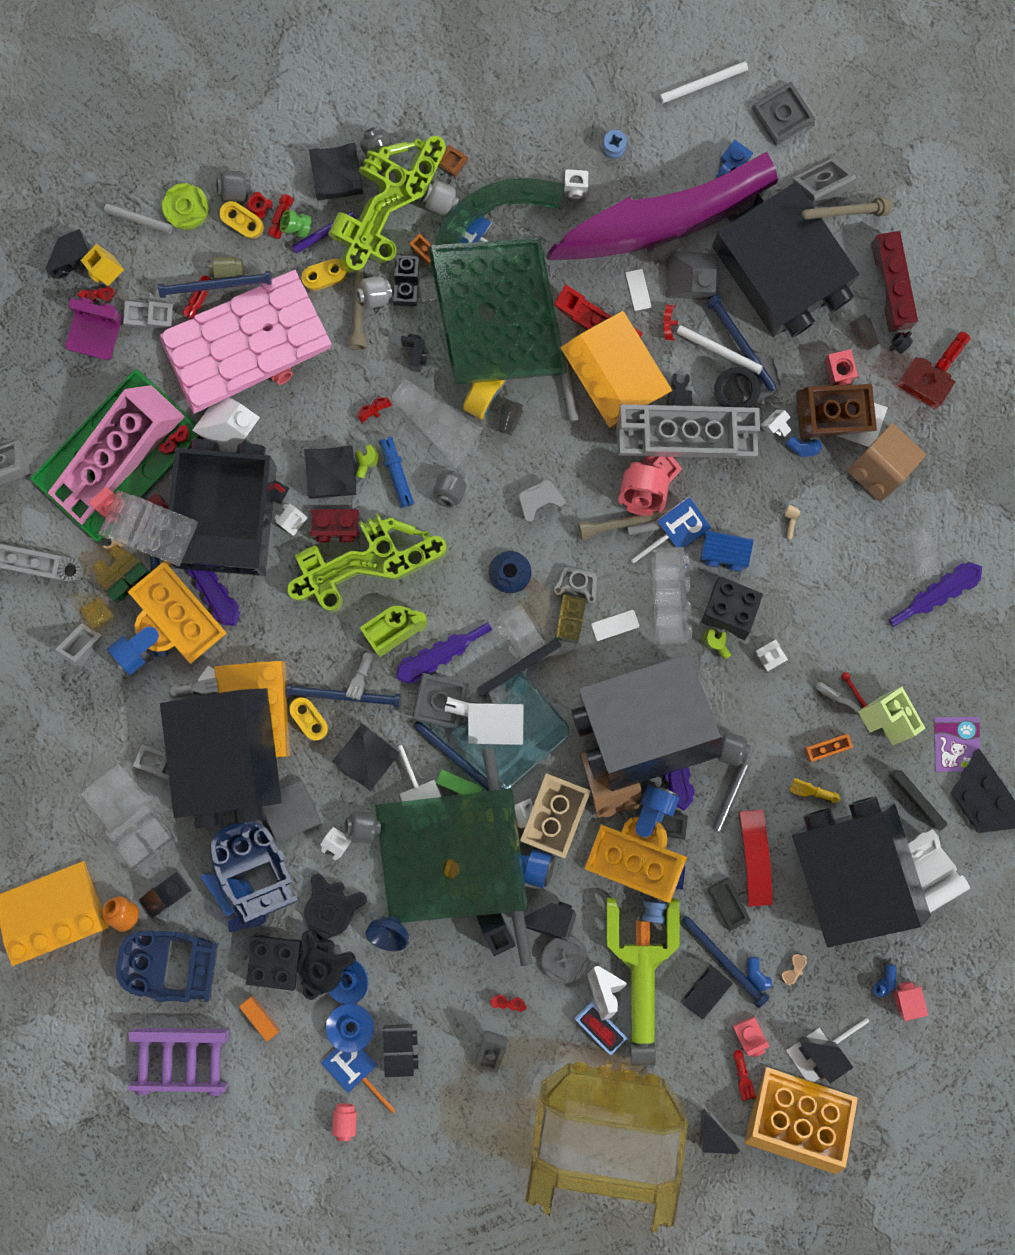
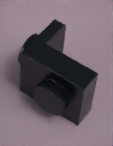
M415 334L402 336V346L413 348L410 363L411 371L421 372V368L426 366L428 352H425V340Z

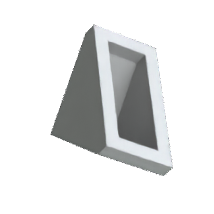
M81 623L54 650V653L73 665L83 667L101 639V635Z

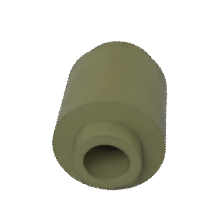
M237 257L213 258V263H209L210 277L223 279L244 276L243 260L237 259Z

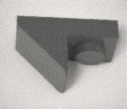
M485 1031L475 1067L498 1073L507 1047V1037Z

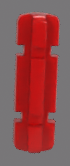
M282 194L278 203L280 206L276 208L271 222L273 225L270 226L268 236L273 239H280L283 232L280 230V221L284 211L290 210L289 207L293 205L294 198L292 196Z
M202 275L199 281L212 280L205 275ZM207 290L192 292L188 300L189 304L185 305L182 311L185 317L193 319L197 315V309H200L208 294Z
M961 331L954 339L955 341L950 344L941 356L942 358L935 364V368L939 372L945 373L964 349L963 346L967 345L971 337L966 332Z

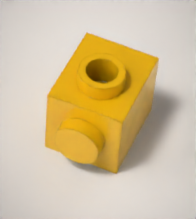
M97 243L81 259L88 270V275L97 283L102 281L109 286L124 271V268L117 259Z

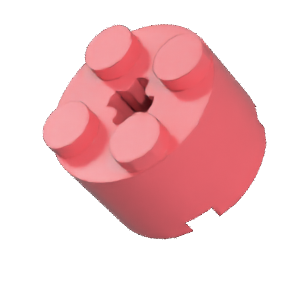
M639 462L631 463L630 467L625 470L618 498L621 506L622 503L625 504L627 511L637 515L650 516L653 514V511L659 510V513L665 509L670 483L667 470L663 467L643 465Z

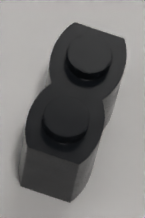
M412 1024L383 1026L385 1077L414 1076V1069H419L418 1054L414 1055L413 1045H418L417 1030H413Z

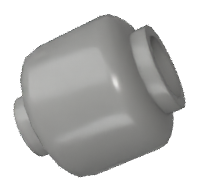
M440 181L429 184L422 199L425 202L426 209L442 216L447 215L450 210L454 211L459 200L456 197L455 188Z
M382 276L362 279L359 283V288L356 289L358 302H362L367 309L385 306L389 302V298L392 297L391 285Z

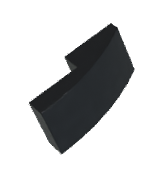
M396 255L394 306L417 307L419 256Z

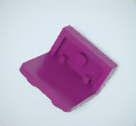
M80 297L79 300L71 298L68 307L74 312V317L66 341V349L98 359L110 360L123 317L115 310L116 307L102 303L99 306L86 298Z

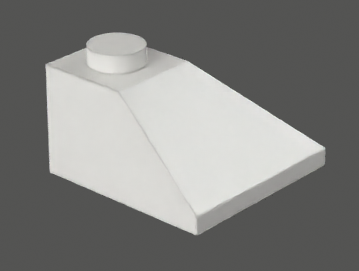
M228 397L209 406L192 431L205 440L219 443V450L222 452L235 453L237 445L245 440L260 417L239 402Z

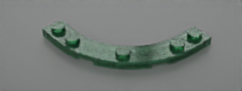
M516 178L494 182L472 192L453 208L442 223L434 243L429 272L453 275L459 245L469 230V226L476 219H480L485 214L493 211L495 207L503 204H535L560 209L565 184L541 179Z

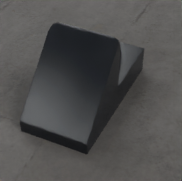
M177 871L158 886L149 890L139 901L153 919L192 890L179 871Z

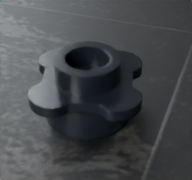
M908 331L907 333L899 332L891 340L892 345L889 350H896L899 354L905 352L913 342L910 338L912 333Z

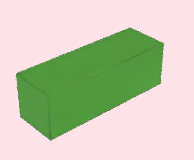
M443 769L436 782L476 801L483 788Z

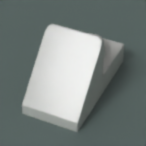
M596 966L587 974L600 1018L601 1020L610 1019L618 1011L617 999L612 993L621 991L627 984L603 968Z

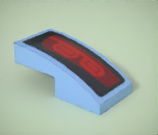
M592 1001L575 1017V1020L610 1055L628 1039L609 1019L601 1020L598 1008Z

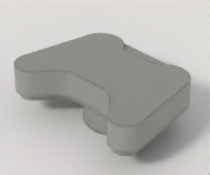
M548 480L523 491L519 496L527 522H532L535 512L547 504H553L557 507H563L565 504V499Z
M565 567L554 587L553 593L556 596H560L567 590L579 592L585 596L588 604H594L596 601L597 576L591 572Z

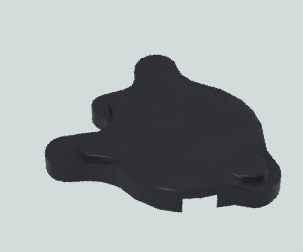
M314 874L311 877L312 895L306 904L304 917L308 929L313 930L317 937L324 941L343 933L347 929L353 912L366 903L367 896L363 892L345 896L343 893L345 888L343 883L331 884L325 880L323 875Z
M306 930L302 934L304 950L298 960L297 972L300 971L303 980L301 984L304 997L308 1000H314L319 995L333 991L339 986L343 979L345 968L354 964L356 957L351 951L336 954L334 952L335 943L332 940L322 941L313 930Z

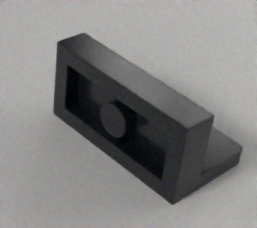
M710 964L681 999V1003L698 1017L704 1019L731 987L732 982Z

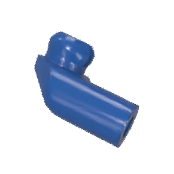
M793 435L785 444L800 457L815 456L822 447L821 442L817 439L801 443Z
M747 957L748 980L758 990L765 991L770 989L772 980L759 971V958Z
M884 964V977L872 989L877 997H885L896 988V965Z

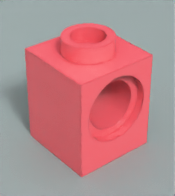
M851 349L828 354L824 359L830 386L852 385V382L858 377ZM836 366H843L846 369V375L839 374Z
M912 981L898 984L899 987L893 990L899 1017L904 1021L928 1016L922 988L917 984H913Z

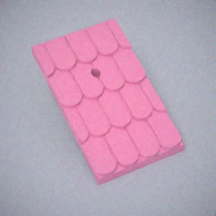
M296 270L272 279V285L262 283V286L238 295L229 302L195 315L193 319L171 327L160 334L162 346L193 414L330 349L332 344Z

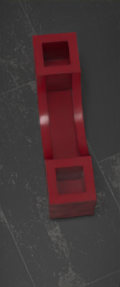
M894 231L877 234L871 242L875 265L879 267L884 280L886 294L884 311L888 331L894 332L911 329L918 322L901 232Z

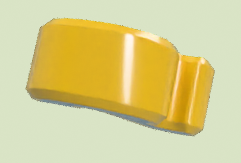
M493 361L488 362L482 374L477 377L470 388L463 404V410L480 420L484 419L492 400L505 384L509 371Z

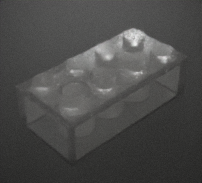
M684 547L655 548L651 553L655 647L684 646L688 643L689 639H692L691 624L687 625V617L691 615V603L686 601V593L690 591V579L685 577L686 567H689L688 553H684Z

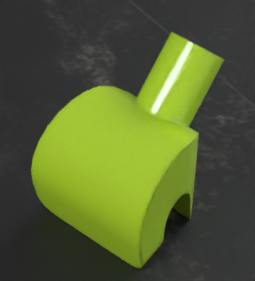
M371 444L365 446L367 450L365 456L359 450L355 452L359 463L355 476L363 479L367 469L376 466L380 459L378 451Z
M706 629L702 636L703 645L710 650L717 649L723 660L730 657L731 653L725 645L726 632H718L717 638H715V630Z

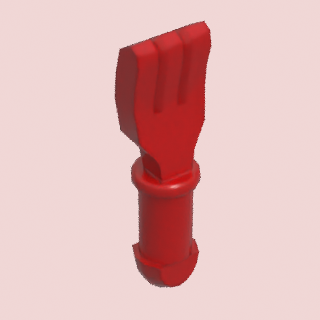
M735 1050L733 1059L737 1068V1076L740 1077L738 1087L741 1099L746 1101L756 1098L752 1081L747 1077L749 1072L746 1069L744 1054L741 1050Z

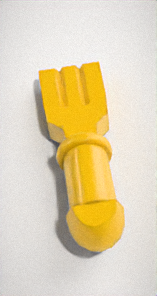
M797 778L793 779L789 789L790 792L799 796L807 797L814 795L815 798L828 800L831 803L840 801L838 793L814 787L811 783Z

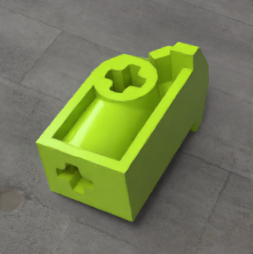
M392 606L361 626L360 629L375 652L381 657L417 632L423 631L428 621L427 616L423 612L414 611L403 606ZM397 616L401 620V622L398 624L395 622L394 619Z

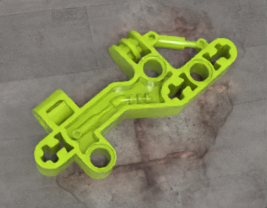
M431 136L425 141L416 139L411 143L402 142L387 147L383 146L377 153L374 151L367 152L368 159H364L363 164L365 166L360 167L359 172L379 186V194L367 201L359 220L338 212L328 233L331 238L346 246L340 258V265L343 270L349 273L358 271L365 266L368 258L377 263H384L395 257L397 252L395 244L380 235L390 212L425 194L446 149L445 142L441 137ZM431 144L433 145V150L435 151L432 154H430L432 150V147L430 146ZM415 147L418 149L408 171L388 159L391 155L408 151V148ZM420 163L425 166L426 174L420 172ZM382 167L385 168L380 175L377 173L381 172ZM389 172L396 175V183L390 181ZM413 184H415L413 191L416 192L414 194L412 193V188L410 187ZM380 246H384L386 248V257H383L380 254ZM356 255L354 258V262H356L357 264L352 265V260L350 259V257Z
M377 513L375 514V519L371 520L369 518L365 524L362 521L359 522L369 542L367 551H350L326 563L315 544L295 555L304 575L292 580L288 585L287 591L290 597L298 602H303L316 596L320 605L325 610L336 612L343 604L342 596L336 585L356 575L395 581L400 580L443 558L447 553L446 542L440 536L431 537L428 531L422 532L417 530L415 526L395 520L394 518L381 520ZM395 529L410 535L417 534L422 536L424 541L399 552L388 532ZM383 530L385 536H380L372 542L370 536L375 534L377 537L379 536L378 532ZM383 542L390 544V550L385 554L378 552V546ZM435 542L437 543V545H443L440 547L439 553H436V551L433 550L428 553L430 558L426 559V555L422 548L425 547L426 551H429L433 548L432 544ZM416 552L422 555V559L418 564L409 562V557L412 553ZM402 558L405 559L409 567L408 569H405L404 565L399 567L397 574L388 572L391 570V564L394 563L396 566L403 564L400 560ZM309 579V583L314 590L311 591L307 587L302 590L303 595L294 594L297 591L296 586L300 585L302 588L308 586L309 584L306 581ZM329 595L337 597V603L332 607L326 606L325 599Z

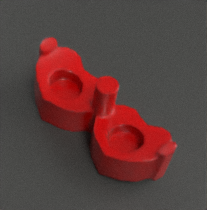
M109 286L99 288L98 290H81L78 293V297L86 298L93 302L99 297L108 302L114 297L115 290Z
M666 305L663 319L665 340L675 341L671 325H678V320H671V316L676 305Z
M388 397L376 398L371 405L363 406L359 410L357 417L361 424H363L373 414L376 418L380 417L378 411L383 408L392 407V404Z
M185 425L180 426L178 431L170 435L165 443L159 445L158 450L162 454H174L177 443L188 441L189 429Z
M499 994L490 1000L493 1008L505 1009L508 1007L512 1011L518 1010L519 1012L527 1009L525 1002L519 997L513 998L508 1002L503 995Z

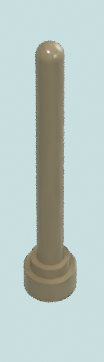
M878 197L871 203L807 209L802 211L801 216L803 219L872 213L877 217L887 216L891 212L892 204L889 198Z
M364 267L355 271L353 332L348 337V348L353 350H364L367 348V338L362 333L363 303H359L356 298V289L359 288L360 281L364 279Z
M674 507L666 508L660 513L659 510L653 511V514L650 516L633 515L593 524V522L588 523V521L579 522L578 528L581 540L592 539V536L596 535L595 533L658 520Z

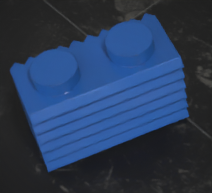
M706 531L700 561H705V566L718 568L720 564L728 566L730 571L742 572V569L749 567L754 539Z

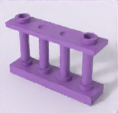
M132 1029L129 1032V1042H136V1045L139 1046L138 1081L130 1083L128 1091H135L136 1095H147L150 1091L207 1092L209 1096L222 1095V1092H225L229 1087V1082H220V1046H223V1043L230 1039V1029ZM151 1042H160V1045L163 1046L162 1081H147L148 1045H151ZM175 1042H184V1046H187L186 1082H171L172 1046L175 1045ZM199 1043H208V1046L211 1047L210 1082H196V1046Z

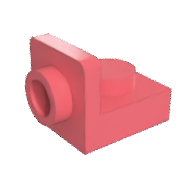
M644 456L645 458L641 461L643 465L665 468L670 482L682 470V467L673 457Z
M107 486L89 501V504L102 514L112 526L118 524L130 513V509Z
M755 1016L733 1025L747 1056L757 1057L766 1052L765 1049L769 1047V1044Z

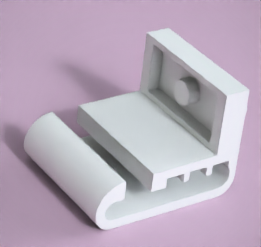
M933 829L927 833H921L914 841L908 844L930 913L970 889L965 877L958 875L956 866L941 848L939 837Z

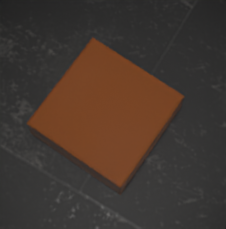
M449 144L438 167L456 178L467 163L468 156Z

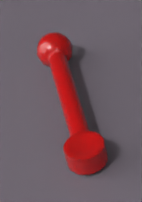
M844 672L841 675L842 680L847 682L864 708L867 704L850 680V674Z

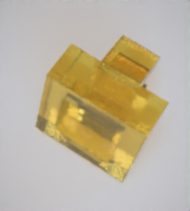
M98 597L80 608L92 629H96L114 617L102 597Z

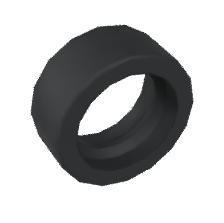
M731 367L723 371L717 378L714 386L715 397L722 407L751 408L758 401L761 393L760 382L757 376L752 371L743 367ZM733 376H743L750 382V396L742 403L730 402L724 394L725 383Z

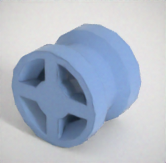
M611 130L605 135L603 151L606 156L616 159L625 153L627 144L625 134L620 130Z
M644 900L645 913L642 914V920L665 923L664 910L667 909V903Z

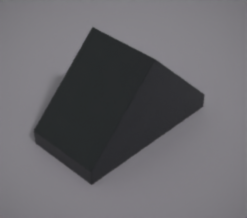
M704 1109L701 1112L700 1148L702 1152L738 1154L740 1149L737 1144Z

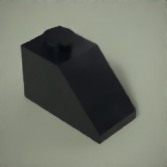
M559 902L558 905L550 903L525 916L524 919L526 929L568 942L577 914L571 905Z

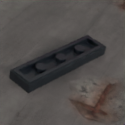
M558 639L552 640L479 686L477 690L481 697L561 648V643Z

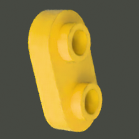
M228 201L221 206L220 218L224 223L250 239L258 238L262 234L264 225L258 216L234 201ZM232 211L237 213L235 218H230ZM255 223V230L250 231L249 226Z
M334 258L307 267L302 272L301 279L308 290L318 291L343 282L348 272L342 269L340 259ZM333 267H338L339 271L337 273H332L331 269ZM311 274H316L317 278L315 280H310L309 276Z
M295 699L290 705V714L309 739H323L328 733V724L309 699ZM301 705H305L307 708L305 714L299 713ZM315 724H319L321 727L319 733L313 731Z

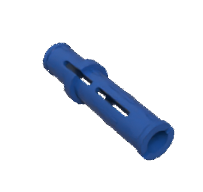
M388 437V440L382 439L379 441L385 458L384 465L388 467L400 508L414 505L415 502L413 501L401 465L402 458L398 456L393 437Z

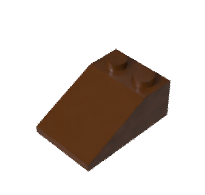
M872 384L810 386L796 392L800 439L877 431Z

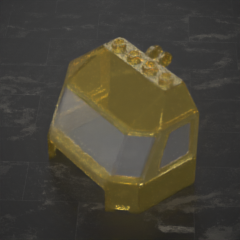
M606 1060L605 1066H599L598 1068L589 1067L588 1064L583 1062L568 1063L543 1080L540 1084L527 1163L525 1202L532 1206L539 1204L543 1207V1213L550 1216L554 1189L560 1188L652 1203L655 1205L650 1232L658 1231L660 1225L666 1228L674 1226L681 1187L688 1123L684 1105L665 1079L656 1074L639 1075L632 1070H627V1063L621 1062L619 1070L614 1071L612 1069V1061Z

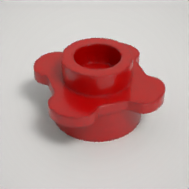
M260 192L253 193L245 204V208L260 219H263L266 211L273 206L272 201L266 199Z

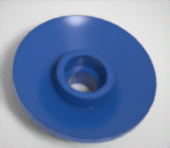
M356 960L354 964L345 968L343 979L339 986L333 991L328 992L334 1000L342 1004L351 1005L359 1002L366 995L369 982L366 970L361 963Z
M344 1004L337 1007L330 1014L326 1023L328 1040L336 1049L342 1052L353 1053L362 1050L369 1044L374 1033V1022L370 1013L357 1004ZM347 1023H354L355 1029L353 1031L348 1030Z

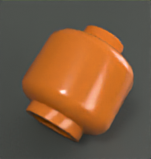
M122 896L108 900L103 907L104 922L119 932L131 929L138 921L139 909L137 905Z

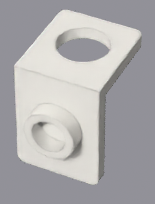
M566 170L564 196L572 199L587 198L588 171ZM573 176H579L582 178L583 184L570 183L569 181Z

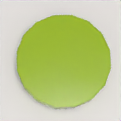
M189 183L174 185L165 193L166 196L161 204L162 212L168 223L176 229H195L207 218L209 210L208 200L200 188Z

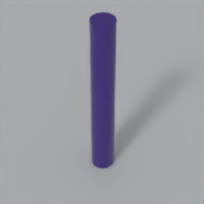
M352 211L347 213V215L356 219ZM334 221L292 245L296 254L328 236Z

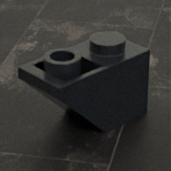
M80 229L57 239L45 268L53 279L65 278L71 271L86 268L81 259L91 248L86 236Z
M496 900L474 909L493 956L516 946V942Z
M803 1036L798 1039L802 1045L798 1049L806 1060L811 1058L816 1064L813 1069L821 1080L826 1078L829 1084H831L853 1068L836 1042Z

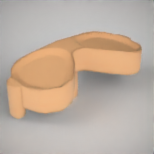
M793 955L794 969L782 973V978L787 985L791 986V984H794L798 976L803 974L802 970L807 963L806 956Z

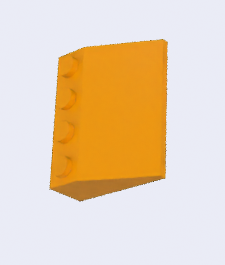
M624 311L585 331L560 347L609 428L617 426L621 404L651 405L673 391Z
M273 661L214 666L219 691L216 694L241 689H268L276 757L290 756L285 662Z
M85 861L0 894V928L3 944L12 966L109 928V925L103 920V909Z
M766 1067L749 1118L744 1144L833 1174H838L846 1168L858 1098Z

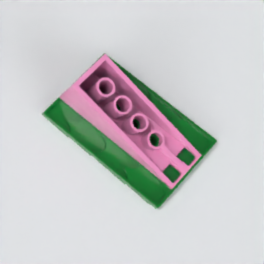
M136 369L39 468L30 480L96 542H99L115 526H112L102 514L96 511L89 504V501L107 486L118 495L131 511L173 467L175 453L170 455L162 454L158 450L159 445L165 443L169 436L173 435L183 425L189 429V438L185 443H177V448L190 449L191 440L199 439L201 436L192 431L197 424L139 369Z

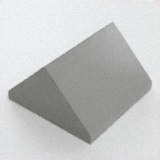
M834 157L793 177V181H797L814 207L850 190L856 180V174Z
M19 440L0 447V485L31 475Z

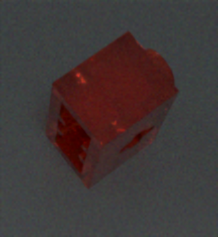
M915 357L907 366L896 386L936 410L942 405L956 381L951 379L952 376L946 371H938L932 367L928 360ZM925 378H928V379H929V381H928V384H929V385H926V384H925V381H926Z

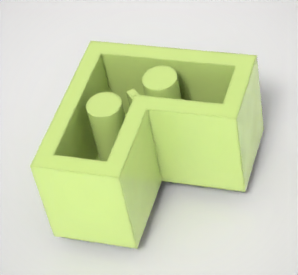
M903 687L880 696L858 711L868 731L873 732L883 728L884 734L892 746L916 736L925 729Z

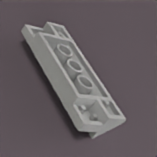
M621 404L615 434L618 438V456L756 459L758 457L757 433L760 431L759 408Z

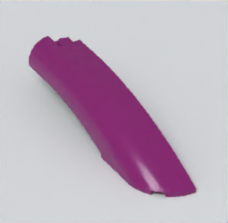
M765 152L719 178L684 191L632 200L629 196L565 234L559 243H555L547 253L548 260H573L624 254L661 245L695 233L754 203L759 193L776 185L778 177L775 166L769 154Z

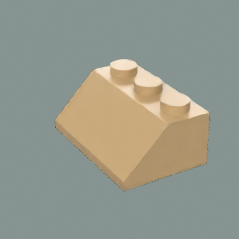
M546 773L520 841L566 858L591 790Z

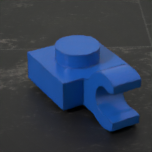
M734 140L721 156L720 161L724 164L719 169L716 177L719 178L747 163L752 157L753 152L737 140Z

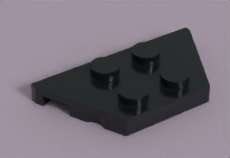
M977 748L972 753L973 756L961 773V778L955 784L951 794L978 833L1015 829V799L982 751Z

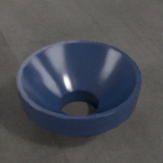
M502 552L492 560L489 567V577L493 586L499 591L509 594L517 593L528 585L531 578V566L526 557L518 552ZM507 564H513L517 568V574L512 578L506 577L503 573V568Z
M383 916L369 923L365 932L368 941L383 950L401 951L408 945V931L400 923V920L393 916Z

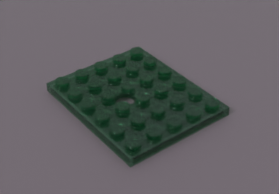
M541 238L431 245L428 248L455 385L563 375L567 372L564 353L560 348L562 343ZM481 304H487L489 308L494 309L495 316L492 320H485L479 315L478 308Z
M512 788L375 805L377 821L381 823L379 842L389 917H396L400 920V923L528 910ZM448 859H452L459 865V874L455 878H449L444 874L443 865Z

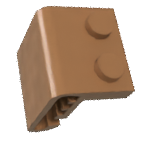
M892 422L846 471L881 503L910 475L927 454Z
M586 751L580 753L598 818L611 817L618 812L625 810L633 811L642 806L639 804L642 797L640 783L612 792L607 776L594 779L587 760Z

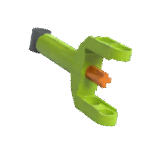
M607 898V946L631 969V1041L634 1042L631 1043V1065L655 1066V1044H650L655 1042V969L680 947L679 898H672L666 909V946L650 944V922L643 920L636 921V944H623V946H619V908L617 906V898Z

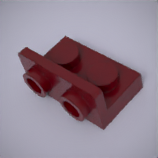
M311 510L310 537L316 539V542L327 543L330 542V539L339 538V542H353V538H359V510Z

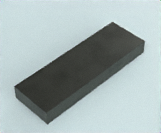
M894 770L889 774L890 778L934 829L943 830L947 826V822L902 770Z

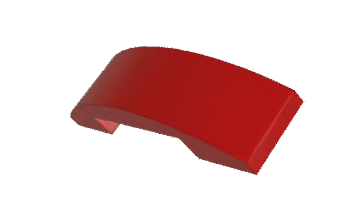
M566 284L554 303V306L560 312L586 330L612 317L585 300L584 295ZM635 328L636 332L641 338L643 332Z
M763 809L739 811L746 868L748 907L772 905L771 865Z

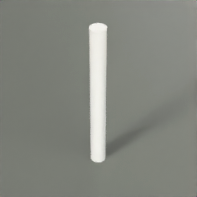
M744 61L660 94V100L662 103H666L747 71L748 65Z
M682 325L679 326L677 330L678 335L756 374L761 372L762 365Z

